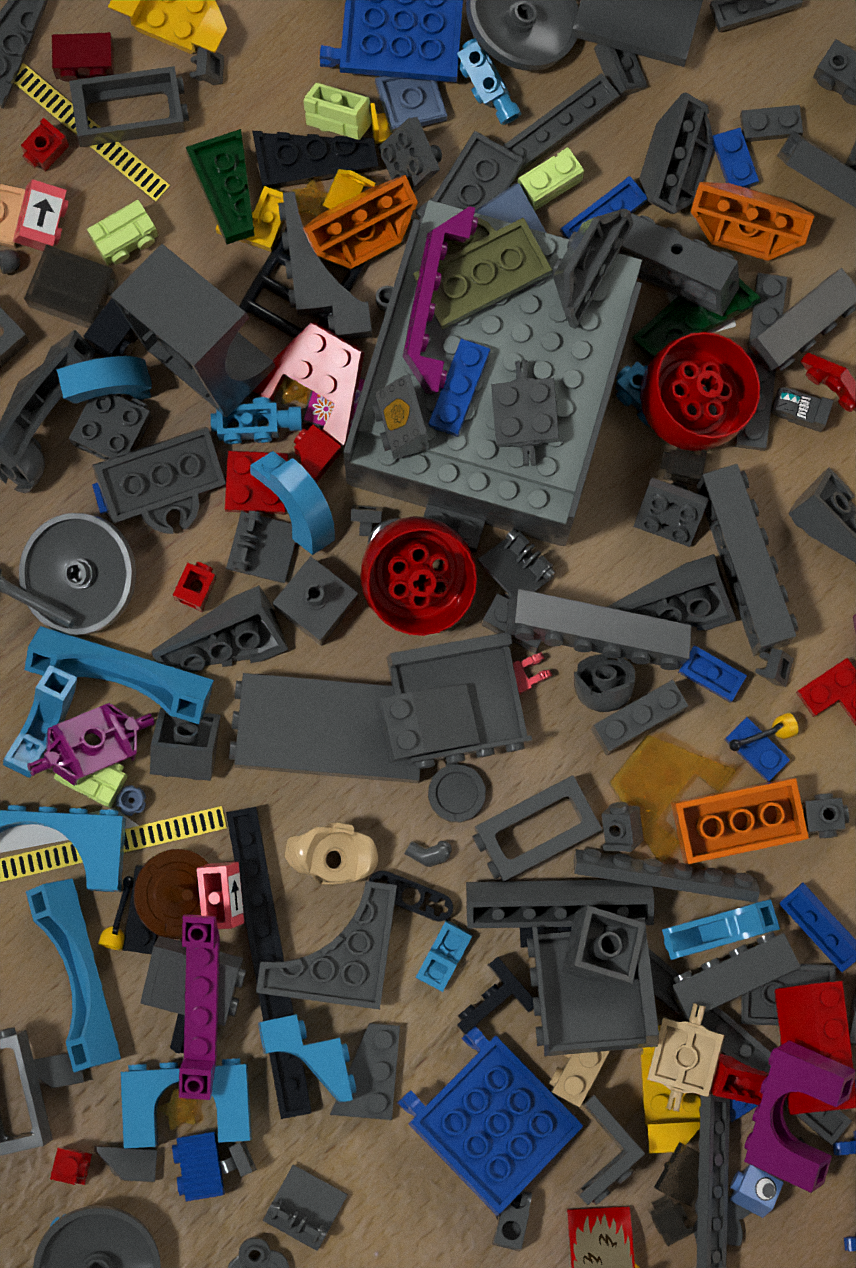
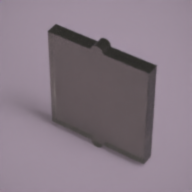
M679 1142L669 1161L665 1162V1168L654 1188L693 1207L698 1198L699 1152Z

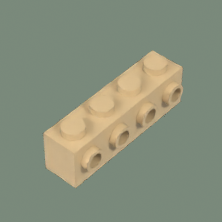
M610 1051L564 1055L568 1059L563 1069L557 1067L551 1077L549 1084L553 1085L550 1092L580 1108Z

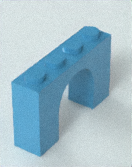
M240 1058L222 1059V1066L215 1067L212 1096L217 1108L218 1143L250 1141L252 1136L248 1064H241ZM178 1062L159 1063L160 1070H147V1064L128 1065V1072H121L124 1149L158 1146L157 1106L162 1094L170 1086L179 1082Z

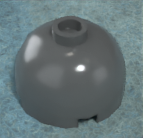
M31 438L18 464L9 470L0 462V480L6 484L9 478L17 484L14 490L21 493L30 492L38 484L44 473L45 459L41 451L42 447L35 438Z
M603 654L589 656L577 665L578 670L574 672L575 692L579 700L587 708L598 712H611L625 706L632 697L635 685V670L632 664L624 658L619 657L618 661L604 657Z

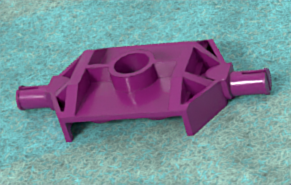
M110 703L49 727L46 735V753H44V758L28 763V770L34 776L47 769H52L53 772L75 786L79 779L130 757L134 761L137 754V733L144 728L153 726L155 724L153 717L151 718L152 715L150 713L134 719L133 716H127ZM88 734H95L101 739V743L89 745L84 737Z

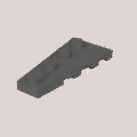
M8 0L0 11V107L3 109L48 0Z

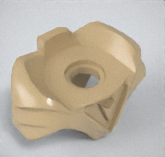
M334 822L329 823L326 827H316L300 836L288 838L285 859L297 872L310 876L315 882L325 885H336L365 881L377 867L378 852L374 841L369 836L354 832L353 825ZM331 851H336L341 856V863L335 869L330 868L326 863L327 854Z

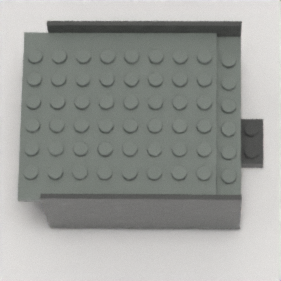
M428 200L421 227L420 220L414 219L343 451L346 483L359 489L426 507L424 517L441 521L454 529L468 544L472 552H477L484 525L509 532L515 529L517 532L521 531L524 536L559 546H566L642 283L636 281L642 260L617 253L577 328L574 329L570 327L553 279V268L559 258L563 259L567 252L569 239L530 228L552 268L551 275L443 330L433 315L432 321H427L425 333L429 334L426 351L421 352L420 356L444 361L443 370H446L447 374L461 339L490 348L491 351L459 436L456 437L428 426L441 388L435 394H426L402 357L417 286L413 273L420 270L427 234L463 211L460 208ZM474 213L475 217L487 221L495 231L511 224L510 222ZM518 360L521 362L522 372V360L528 361L529 378L544 379L554 377L560 441L543 443L535 447L537 462L535 466H531L530 454L528 455L529 466H523L522 448L514 446L497 448L491 384L506 383L517 379L515 361ZM410 374L426 428L430 449L393 459L391 450H384L380 433L386 432L383 421L376 422L372 404L377 403L375 392L402 376Z

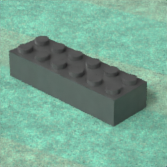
M738 463L702 475L696 488L699 495L709 498L704 512L753 656L769 652L772 648L779 649L788 646L796 637L795 632L798 631V624L794 614H789L785 604L789 602L788 594L784 585L779 586L776 577L779 570L774 556L769 557L766 545H769L767 533L764 527L759 528L756 519L759 516L757 504L754 499L750 500L746 490L749 488L745 471H740Z

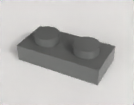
M800 105L741 110L740 118L745 142L788 138L792 131L801 136L803 135Z

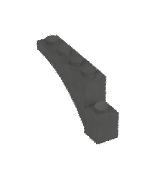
M295 192L283 193L284 202L278 203L280 221L286 220L287 231L282 232L284 250L289 249L291 261H285L287 279L293 278L294 290H288L290 308H296L298 316L333 312V315H328L329 331L336 333L337 336L344 340L372 337L368 302H361L354 297L325 268L311 247L303 230L304 227L299 215Z
M76 330L50 347L44 363L17 383L0 420V462L9 470L18 464L31 438L63 395L57 369L92 360L96 350Z

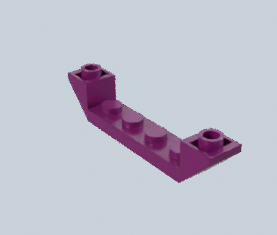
M467 207L433 229L426 237L402 355L426 394L433 395L438 392L439 388L443 389L447 376V371L443 370L444 361L420 356L421 352L426 351L429 334L425 333L427 321H432L435 310V303H431L433 291L438 290L441 281V273L437 272L439 260H444L448 243L443 240L445 238L463 243L469 239L470 235L474 236L478 223V218L474 217L475 207Z
M184 914L182 947H186L184 1060L179 1068V1098L210 1100L217 1060L220 935L216 916Z

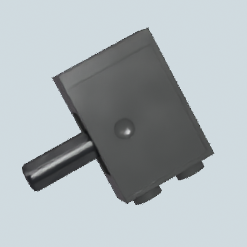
M159 936L153 946L140 1004L178 1013L170 1048L175 1053L180 1054L184 1053L186 947H182L181 941ZM220 952L218 1024L225 1026L229 1016L235 1017L239 998L234 996L236 988H242L246 970L241 969L244 958Z

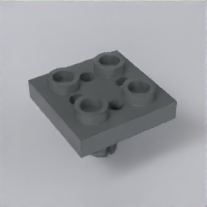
M418 117L408 118L378 147L391 179L406 175L414 193L440 170L438 162L442 159L441 149L437 145H429Z
M651 477L633 527L690 547L709 498L688 491L687 486L681 482L669 484Z

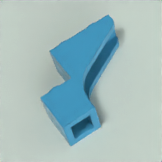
M770 899L662 929L665 948L669 952L670 959L673 960L776 931L780 927L772 900Z
M297 1014L258 1023L264 1054L284 1052L299 1057L337 1101L346 1102L353 1100L352 1094L356 1093L353 1074H347L345 1064L350 1062L349 1051L346 1043L341 1044L340 1038L303 1045L302 1039H307L304 1021H298Z

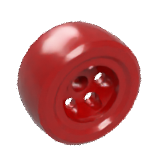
M708 332L685 335L673 340L660 350L645 370L640 388L642 410L651 428L670 445L689 451L710 450L731 441L745 429L755 414L760 399L758 372L748 354L731 339ZM684 370H693V376H687ZM675 386H681L684 389L683 396L675 392ZM704 386H706L708 392L703 389ZM688 405H693L696 408V415H691L687 411ZM709 405H714L717 408L715 415L709 412Z
M412 516L398 519L386 525L375 534L363 555L360 578L367 603L382 622L394 630L408 635L425 636L450 628L464 616L471 606L476 592L477 570L468 544L454 529L430 517ZM421 549L424 551V556L422 559L416 560L412 556L413 552ZM437 559L443 560L442 569H434L433 562ZM396 562H403L405 568L401 572H395L393 570L394 564ZM424 574L426 578V581L424 583H413L414 581L419 580V575ZM439 581L443 582L439 589L435 591L436 583ZM398 584H403L406 589L404 593H397L394 591V587ZM415 596L426 597L422 599H414Z

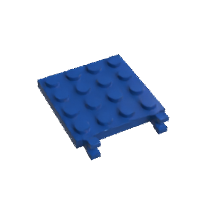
M346 0L341 48H333L321 45L320 67H334L340 64V73L457 82L459 59L457 53L460 46L463 0Z
M474 1026L461 1039L469 1047L476 1050L478 1054L426 1106L411 1090L397 1103L407 1113L414 1116L408 1123L409 1126L497 1216L578 1133L583 1125L497 1036L488 1041L483 1033Z

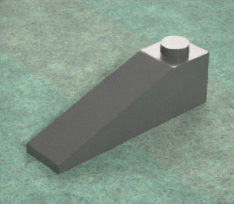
M829 467L801 494L788 514L792 517L795 525L802 528L809 536L856 563V507L851 501L855 496L849 487Z
M714 554L685 563L607 606L612 609L688 624L691 627H697V630H709L736 621L728 591Z
M258 585L231 597L153 649L152 655L158 663L192 672L202 670L208 665L222 664V667L233 666L232 662L250 659L251 663L261 662L288 650V645L274 609Z

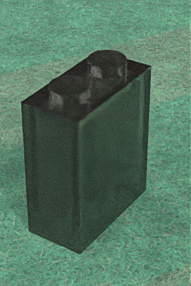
M46 244L24 299L30 308L89 329L104 309L108 296L117 289L118 280H116L113 268Z

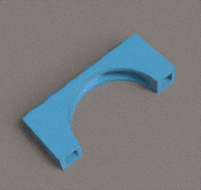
M8 805V811L0 810V833L12 827L33 824L55 829L72 842L81 856L86 872L88 890L121 892L126 818L118 816L119 811L100 810V815L88 814V809L69 808V813H57V808L39 807L38 812L26 811V806Z

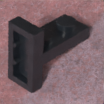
M496 957L487 966L503 985L499 988L494 984L481 995L485 1000L477 1008L471 1004L458 1015L461 1021L457 1026L464 1034L511 994L527 1013L533 1009V997L499 957Z

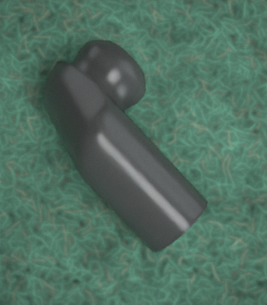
M411 841L404 854L426 867H432L446 862L450 858L452 847L446 841H439L437 845L425 849Z

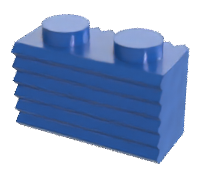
M216 1131L177 1138V1145H172L174 1163H180L182 1176L177 1177L179 1196L185 1195L187 1202L225 1195L222 1170L219 1164L220 1157Z

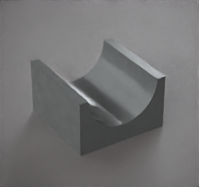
M581 0L571 36L684 67L703 0Z
M163 244L110 295L145 349L226 418L276 367L275 363L238 332L249 319L247 313Z

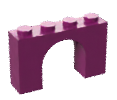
M787 1041L779 1047H775L770 1054L768 1064L771 1065L769 1075L761 1085L760 1092L763 1096L761 1103L756 1107L752 1120L755 1122L753 1132L749 1134L745 1142L747 1153L744 1162L812 1193L825 1183L832 1156L801 1142L790 1132L783 1115L784 1101L789 1092H801L834 1107H838L849 1099L856 1070L796 1043Z

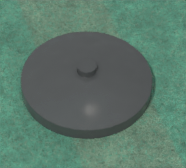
M467 0L466 2L467 19L474 37L489 55L509 67L528 71L549 68L561 61L577 40L576 37L571 36L578 12L576 0Z
M86 513L62 514L43 523L27 541L19 565L20 588L76 618L74 625L68 628L28 606L34 616L47 627L71 635L94 633L114 623L128 607L136 584L134 555L124 535L107 520Z
M94 1205L67 1213L46 1231L37 1247L33 1268H161L156 1242L147 1227L130 1213L115 1207Z

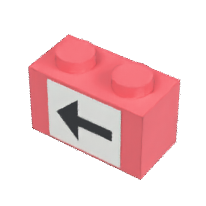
M32 179L25 189L13 242L44 252L50 250L53 245L57 246L62 232V228L58 227L60 217L64 218L68 208V200H65L67 190Z
M239 862L211 863L198 867L197 877L201 915L216 916L218 929H232L244 924Z

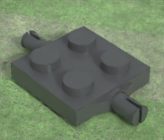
M518 360L515 361L517 379L506 383L491 384L497 448L510 446L522 448L523 466H529V454L531 466H535L537 464L535 447L543 443L560 441L554 377L544 379L529 378L528 361L522 360V372L521 362Z

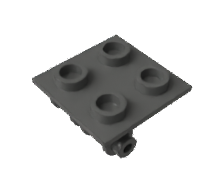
M250 510L249 513L241 511L226 569L285 583L295 546V541L292 539V524L260 516L261 513Z
M512 529L506 535L505 540L477 559V562L511 597L517 589L537 591L554 578L556 573L552 569L554 566L552 563L550 564L543 555L539 557L541 554L539 550L534 554L531 552L535 547L534 544L526 547L529 541L521 531L517 532L515 529Z
M292 1165L263 1221L318 1251L348 1194Z

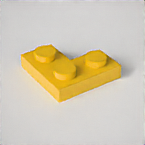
M264 186L256 208L252 212L255 236L240 240V242L272 252L284 221H280L278 203L284 202L283 192ZM217 224L216 233L222 235Z

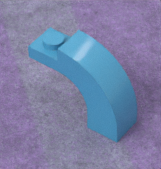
M105 357L57 369L63 398L74 404L109 394H128L140 401L151 397V377L148 373L145 359L139 357Z
M272 451L250 465L251 475L271 489L286 507L292 524V539L311 555H314L335 541L334 522L328 503L314 479L294 458L285 461Z
M49 665L35 688L34 701L30 713L19 735L4 757L3 766L31 778V771L28 770L27 764L44 758L47 730L49 727L64 722L75 693L77 677Z

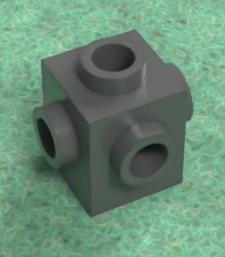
M832 793L814 795L815 800L802 803L808 834L819 833V839L838 837L837 832L846 829L845 824L849 823V810L847 805H843L842 798L833 799ZM823 812L828 814L829 820L824 818Z

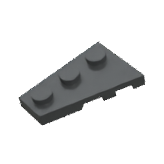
M369 1023L347 1073L354 1076L356 1093L352 1094L353 1100L339 1102L336 1100L330 1115L392 1120L400 1026Z

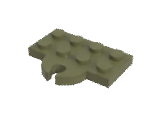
M477 217L476 232L474 236L470 235L469 239L462 243L444 238L443 241L448 243L444 260H439L437 272L441 273V281L438 290L433 291L431 303H435L434 316L442 330L552 274V268L524 217L497 231L487 221ZM419 271L413 273V277L416 283L418 281Z

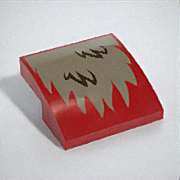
M630 1206L567 1209L571 1268H635Z

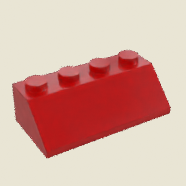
M843 981L774 989L780 1044L791 1041L854 1069ZM855 1079L849 1099L838 1107H834L805 1093L789 1092L787 1095L789 1115L856 1108Z

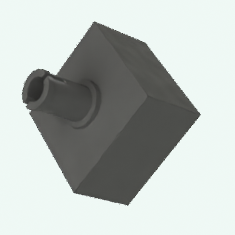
M310 556L273 601V607L283 617L322 646L357 603L359 595L354 589Z

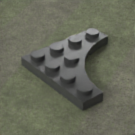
M365 881L363 895L354 916L343 931L320 950L299 959L285 962L260 961L256 993L380 1010L397 885Z

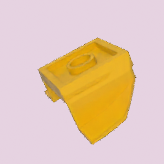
M111 0L108 8L130 17L131 25L138 32L189 54L196 52L198 46L216 53L227 31L216 0Z
M655 1047L643 1048L640 1055L644 1123L645 1127L648 1128L649 1153L680 1152L700 1129L699 1109L701 1106V1095L683 1093L679 1112L673 1111V1108L671 1110L667 1109L666 1106L671 1090L661 1083L647 1080Z

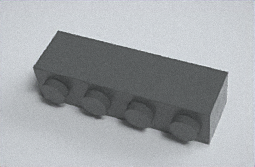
M840 268L746 345L768 373L777 367L781 371L795 361V358L792 356L798 350L802 353L807 351L816 343L814 337L821 332L824 336L838 325L834 321L840 315L846 318L856 310V285L843 268Z
M770 932L756 939L759 945L749 950L745 944L730 951L731 958L721 963L717 957L702 964L703 971L692 975L689 970L673 978L676 984L668 989L684 1022L690 1018L693 1003L699 1004V1006H706L705 1013L800 968L801 966L785 934L775 936L774 932Z

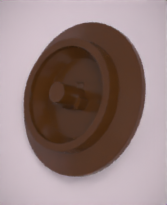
M185 849L166 850L149 859L140 870L134 886V904L139 918L153 933L170 939H182L183 915H201L197 868L209 863L199 854Z

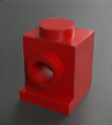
M45 118L40 121V125L21 144L24 152L22 157L34 168L38 165L45 172L69 147L66 136ZM43 141H46L44 147H38Z
M187 562L172 595L174 600L203 612L207 599L217 580L216 575L212 573L213 568L201 562H196L195 565ZM194 582H201L203 585L199 591H193L191 586Z
M66 1147L57 1148L50 1179L72 1185H85L93 1154Z

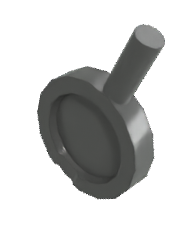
M446 761V767L441 768L433 776L429 784L428 800L432 810L440 818L448 822L462 823L472 819L480 812L485 802L486 788L481 776L474 769L465 765H458V762L447 764Z

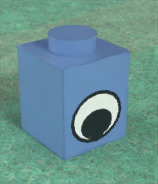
M750 1164L743 1172L737 1171L730 1184V1188L733 1189L730 1201L763 1218L773 1210L784 1182Z

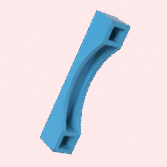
M42 626L39 627L28 646L24 669L43 676L49 665H52L75 677L96 678L119 683L148 696L170 716L196 724L200 723L209 704L214 680Z
M73 878L42 884L26 891L33 922L46 933L55 945L69 977L72 992V1018L66 1046L73 1073L120 1060L118 1042L115 1038L110 1012L105 1001L102 982L97 971L94 952L90 945L86 923L82 915Z

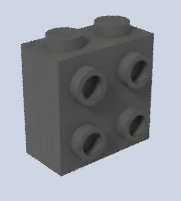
M109 394L89 399L69 440L73 446L103 460L135 451L153 418L150 410H148L149 406L134 398L130 402L122 398V394Z

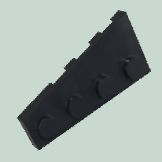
M252 130L262 188L264 186L277 188L334 178L338 169L351 170L355 173L379 170L373 138L362 137L360 140L347 136H335L334 138L319 137L318 134L301 136L290 135V133L286 132L269 134L263 133V131Z

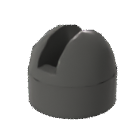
M11 249L0 250L2 274L16 271L20 266V256L18 253Z
M383 286L376 292V304L381 311L386 312L393 290L392 286Z

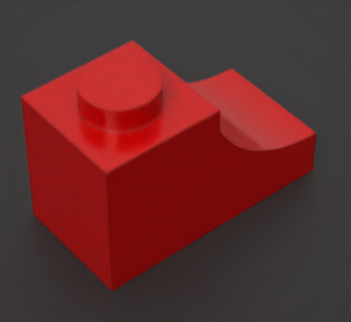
M314 424L308 430L302 429L294 440L296 444L294 446L295 454L300 457L302 466L316 484L342 453L341 445Z
M720 1054L711 1093L714 1096L759 1105L763 1096L760 1092L761 1085L769 1073L745 1065L732 1056Z

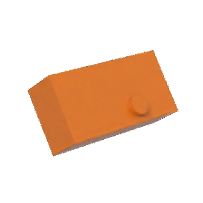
M785 778L671 802L682 859L686 864L809 839L796 778Z

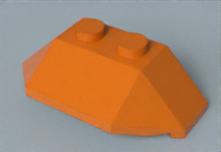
M406 175L369 188L319 214L303 230L318 257L352 269L402 242L418 201Z
M699 182L691 208L692 215L696 218L711 245L767 261L805 245L814 219V214L786 199L731 183Z

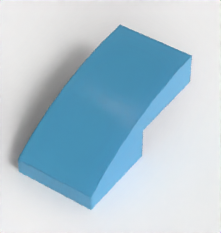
M446 920L415 978L443 992L473 934Z

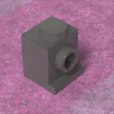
M616 802L610 804L601 814L605 837L604 851L632 852L644 841L639 806H628L626 802Z

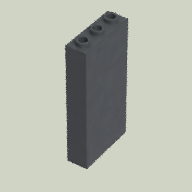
M243 673L242 681H236L235 699H240V710L233 711L232 729L238 730L237 742H230L229 760H235V768L405 783H418L420 769H417L416 764L408 766L407 760L394 763L389 762L376 703L380 698L394 696L392 686Z

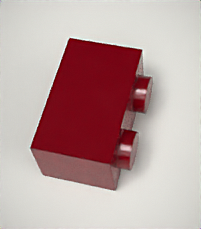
M111 32L53 34L52 69L55 78L69 82L78 80V78L114 75V45Z

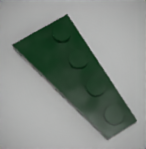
M241 129L187 146V156L226 245L255 236Z
M739 278V289L722 317L678 296L632 337L633 342L653 360L655 355L673 340L691 333L708 332L761 303V297Z

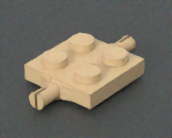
M693 1003L689 1021L678 1022L667 1018L662 1020L659 1031L658 1047H655L647 1080L661 1083L671 1090L666 1106L667 1109L671 1110L673 1108V1111L679 1112L683 1093L710 1096L725 1035L710 1031L701 1025L706 1006H699V1004Z

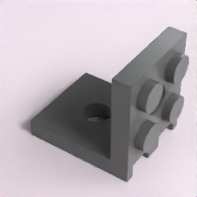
M589 1095L582 1105L622 1150L575 1192L587 1205L591 1202L597 1205L610 1193L607 1188L614 1181L620 1184L634 1172L631 1166L645 1153L596 1096Z

